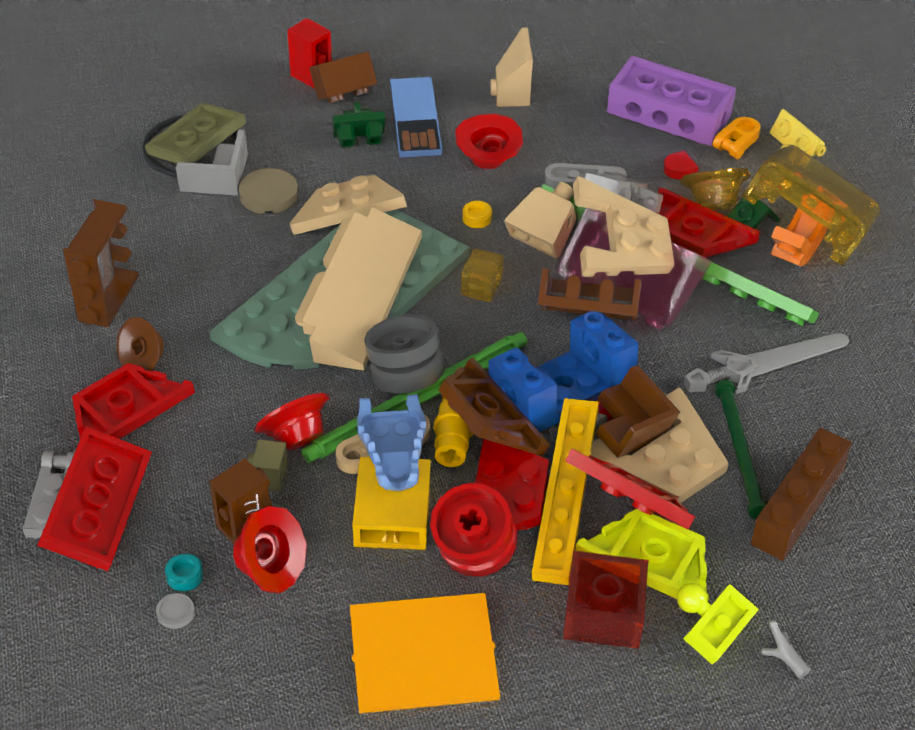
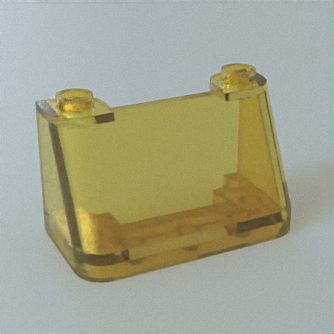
M790 144L783 145L761 165L742 195L743 198L753 205L761 198H769L768 201L773 204L779 196H782L827 227L830 231L824 240L828 243L831 241L834 248L830 258L841 266L851 256L880 215V207L874 199L800 148Z

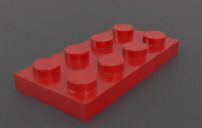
M85 426L37 546L108 572L152 451Z

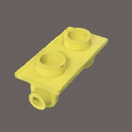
M785 109L780 111L769 132L772 136L806 164L809 163L812 156L817 155L820 157L826 152L825 143Z

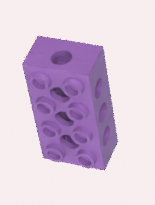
M631 56L609 86L607 113L669 132L672 135L694 140L700 144L712 146L715 136L723 129L732 115L736 88Z

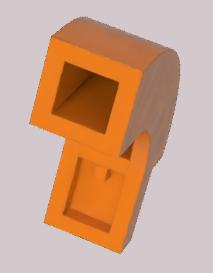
M804 193L789 226L786 229L779 226L775 227L771 236L775 242L771 255L795 265L804 266L820 245L836 212L834 204Z

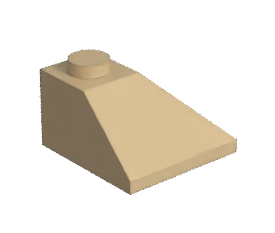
M528 27L521 28L496 66L495 79H490V95L496 97L497 107L530 106L533 60Z

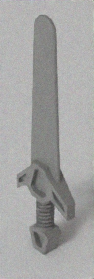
M835 333L749 355L725 350L712 352L711 358L725 366L706 372L696 368L685 375L683 385L688 392H705L707 385L729 379L732 382L738 383L736 394L746 392L752 377L843 348L848 345L849 339L845 334Z

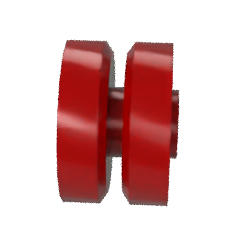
M466 483L456 486L441 496L432 510L430 528L434 541L443 559L453 570L465 576L483 577L499 571L510 561L516 550L518 533L508 503L497 490L477 483Z

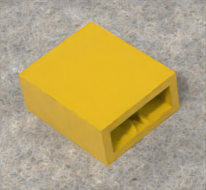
M370 457L359 458L353 515L354 547L426 550L431 460L419 459L418 483L410 489L398 492L385 490L379 486L375 466Z

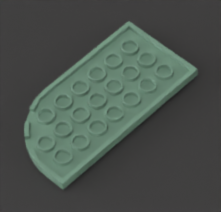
M397 209L384 213L422 231V239L387 319L404 315L469 257V246ZM339 226L210 331L211 341L234 355L261 366L271 368L272 364L293 365V370L319 368V363L313 361L309 341L311 335L304 334L303 327L296 324L295 316L315 275L319 272H325L327 269L324 267L323 258Z

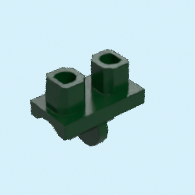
M354 101L353 110H344L343 115H333V136L338 139L341 148L354 146L356 142L355 136L366 135V142L369 145H380L382 143V135L385 133L384 111L372 112L371 108L361 109L360 102Z

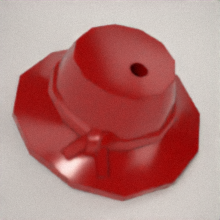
M476 115L463 120L455 129L456 145L466 156L470 157L475 166L482 169L500 167L504 161L516 156L523 146L522 129L512 118L503 115Z
M317 393L288 402L268 413L257 423L254 431L255 433H265L272 436L279 442H285L287 451L308 445L324 434L321 419L322 412L320 411L330 397L325 393Z
M265 506L249 514L241 534L234 543L233 558L236 567L243 574L248 575L262 591L274 594L282 593L295 584L304 569L307 544L300 523L287 509Z

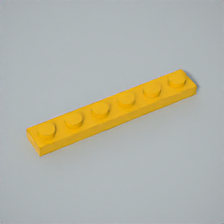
M564 398L532 568V581L569 585L588 474L567 463L565 460L571 448L578 450L586 456L591 455L598 416V402Z

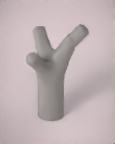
M771 620L769 625L777 648H762V655L775 656L783 660L799 679L805 677L811 671V668L791 646L788 634L781 632L776 620Z

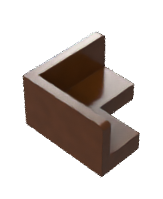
M635 365L629 369L620 384L603 390L597 400L614 419L601 424L596 434L613 454L619 458L648 445L666 433L680 414V411L638 365Z

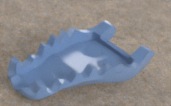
M418 394L407 395L406 405L408 410L371 413L372 404L370 398H359L357 432L375 466L379 486L385 490L399 492L410 489L418 483V461L423 438L426 433V418L420 407Z

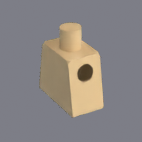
M559 182L553 193L540 187L534 188L504 220L509 235L558 259L577 218L574 205L569 201L574 194L573 188L564 182Z

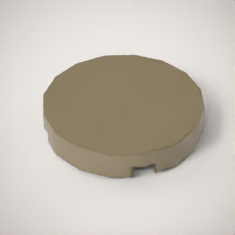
M265 168L255 170L247 174L240 181L238 188L241 204L248 210L258 214H265V211L272 210L273 214L281 213L289 209L298 198L296 178L289 172L281 169Z

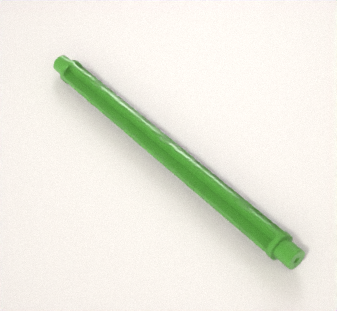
M518 332L513 336L508 335L484 348L479 353L473 354L445 369L443 375L436 383L422 390L401 393L371 409V413L408 410L406 405L407 395L418 394L419 404L421 405L440 395L441 393L438 390L444 380L453 375L460 366L464 367L470 358H475L485 370L489 368L488 360L515 347L520 349L527 345V338L522 332ZM358 417L313 440L311 445L303 448L301 452L306 462L310 463L318 458H325L335 452L337 446L342 441L357 435Z

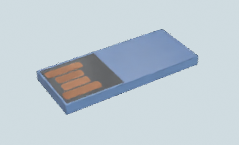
M432 77L390 79L399 158L442 155Z

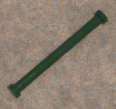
M722 380L715 384V394L721 399L749 500L748 514L752 519H757L767 502L763 501L733 396L735 393L734 383L730 380Z

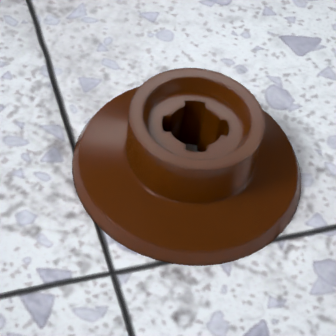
M140 317L130 318L121 326L117 336V354L122 366L131 363L141 366L147 371H152L163 354V339L147 320Z

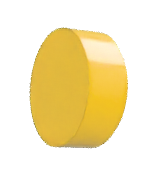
M483 201L468 202L462 209V220L465 225L471 228H484L492 221V208Z

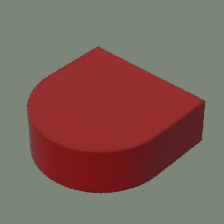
M684 150L670 154L664 160L663 171L672 179L681 180L698 175L699 167Z

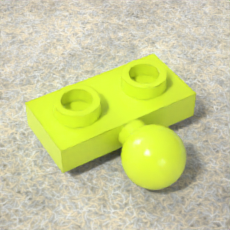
M696 583L683 585L677 593V602L683 611L698 613L701 616L683 639L712 665L722 656L759 610L731 584L721 592L712 604L707 602L705 589Z

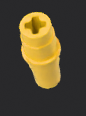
M442 397L439 414L434 419L433 425L436 434L434 443L435 459L445 467H458L466 459L469 440L473 433L468 429L467 424L459 414L449 407L448 401Z

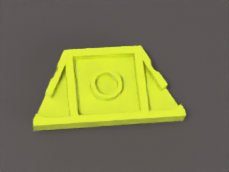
M635 509L627 513L622 520L613 521L602 527L599 535L588 541L582 538L576 544L575 553L677 599L679 589L687 583L699 584L707 593V564L704 558L706 551L705 537L654 514L648 515ZM707 593V602L709 601V593Z

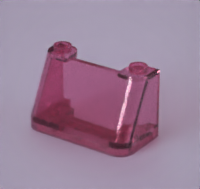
M586 208L556 273L566 277L565 280L567 281L570 276L576 275L584 283L601 284L603 280L609 279L613 282L614 286L634 288L635 279L642 280L638 311L646 316L645 323L662 330L664 325L668 327L672 325L707 273L712 261L671 242L675 265L668 274L634 275L633 271H620L618 276H607L605 272H596L593 277L582 276L580 253L585 245L610 251L606 213Z

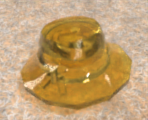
M734 167L684 175L680 179V184L692 191L697 203L714 211L732 209L737 205L741 185L752 175L747 168Z

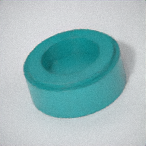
M192 554L176 555L167 562L165 567L167 583L177 591H189L196 588L204 577L202 562Z

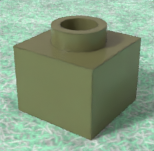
M258 439L255 452L249 453L247 461L255 468L259 467L266 473L270 481L269 491L281 492L288 467L286 443Z

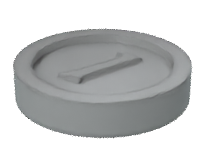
M173 593L163 597L156 606V615L159 623L170 629L186 626L191 622L195 614L193 601L187 595L181 593Z

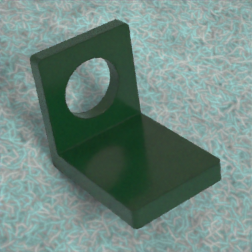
M749 191L727 216L754 229L766 215H769L777 223L781 220L767 205Z

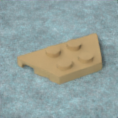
M360 175L347 182L339 184L328 183L322 188L316 189L292 219L290 227L293 235L340 224L343 219L352 218L354 211L367 217L372 207L382 212H388L407 207L403 193L376 175Z

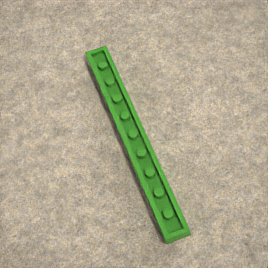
M543 184L542 186L543 189L551 193H553V191L555 190L554 188ZM571 197L569 201L574 205L576 219L585 224L591 219L598 223L596 229L608 234L606 213L575 205L574 198ZM671 243L673 258L677 260L674 266L689 273H692L694 268L704 272L702 279L717 286L723 281L731 285L729 292L744 299L747 298L748 294L759 298L757 305L772 312L775 311L776 307L787 311L785 318L803 326L805 320L812 324L815 323L819 312Z

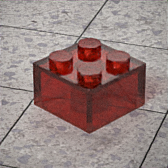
M573 551L563 639L639 649L644 626L648 560Z

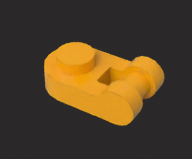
M738 117L715 136L713 147L720 151L726 150L730 156L740 159L745 150L759 138L760 123L750 117Z

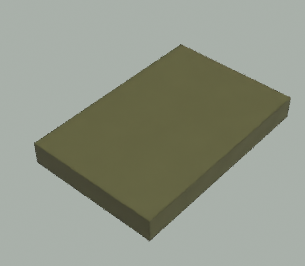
M201 102L145 145L148 155L174 163H196L246 123L245 115Z

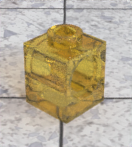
M473 248L461 273V295L491 303L502 280L504 255Z

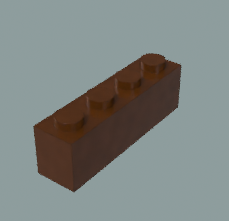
M821 427L818 429L757 517L750 545L784 561L843 472L852 445L851 441Z

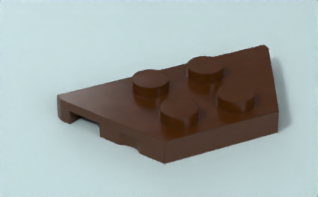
M470 358L464 367L460 366L453 375L444 380L438 391L448 401L449 407L459 414L467 424L468 429L477 437L540 456L544 455L550 444L475 358Z

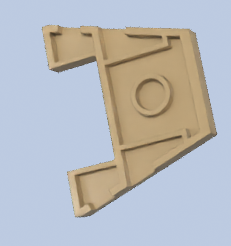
M577 176L573 184L575 205L606 213L610 251L584 246L580 253L582 276L593 277L596 272H605L607 276H618L620 271H633L634 275L670 273L675 264L668 219L583 177Z
M677 388L666 395L680 411V414L673 422L674 428L634 454H626L619 458L598 438L593 442L591 456L617 465L673 496L682 503L725 474L729 462L683 390Z

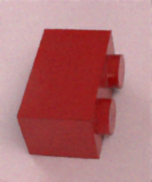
M306 18L287 30L290 75L315 88L309 67L332 61L331 31Z

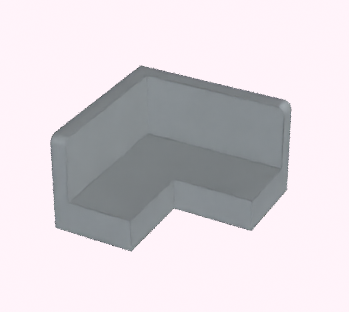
M238 130L235 145L218 144L213 164L177 162L176 173L179 190L181 192L238 195V188L248 156L245 130Z

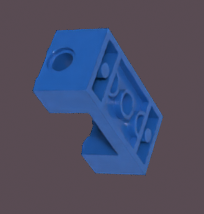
M589 311L570 321L569 352L535 368L528 362V357L515 347L488 360L489 375L540 433L560 422L564 398L597 401L603 390L620 384L629 369L638 364V342L604 313Z

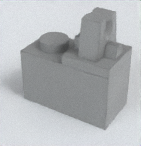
M586 173L585 179L655 213H659L663 195L648 189L647 184L611 174Z

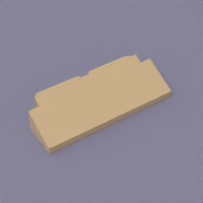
M373 207L367 217L354 211L352 218L348 217L342 220L323 258L324 267L327 269L325 272H319L315 275L295 316L296 324L303 327L304 334L311 335L309 341L315 363L364 371L369 360L364 342L366 333L374 325L387 319L422 239V231Z

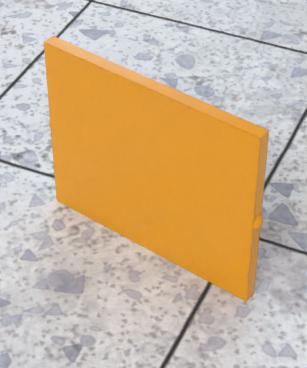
M485 593L350 605L354 651L351 659L355 662L359 713L500 700L493 650L495 649V643L492 641Z

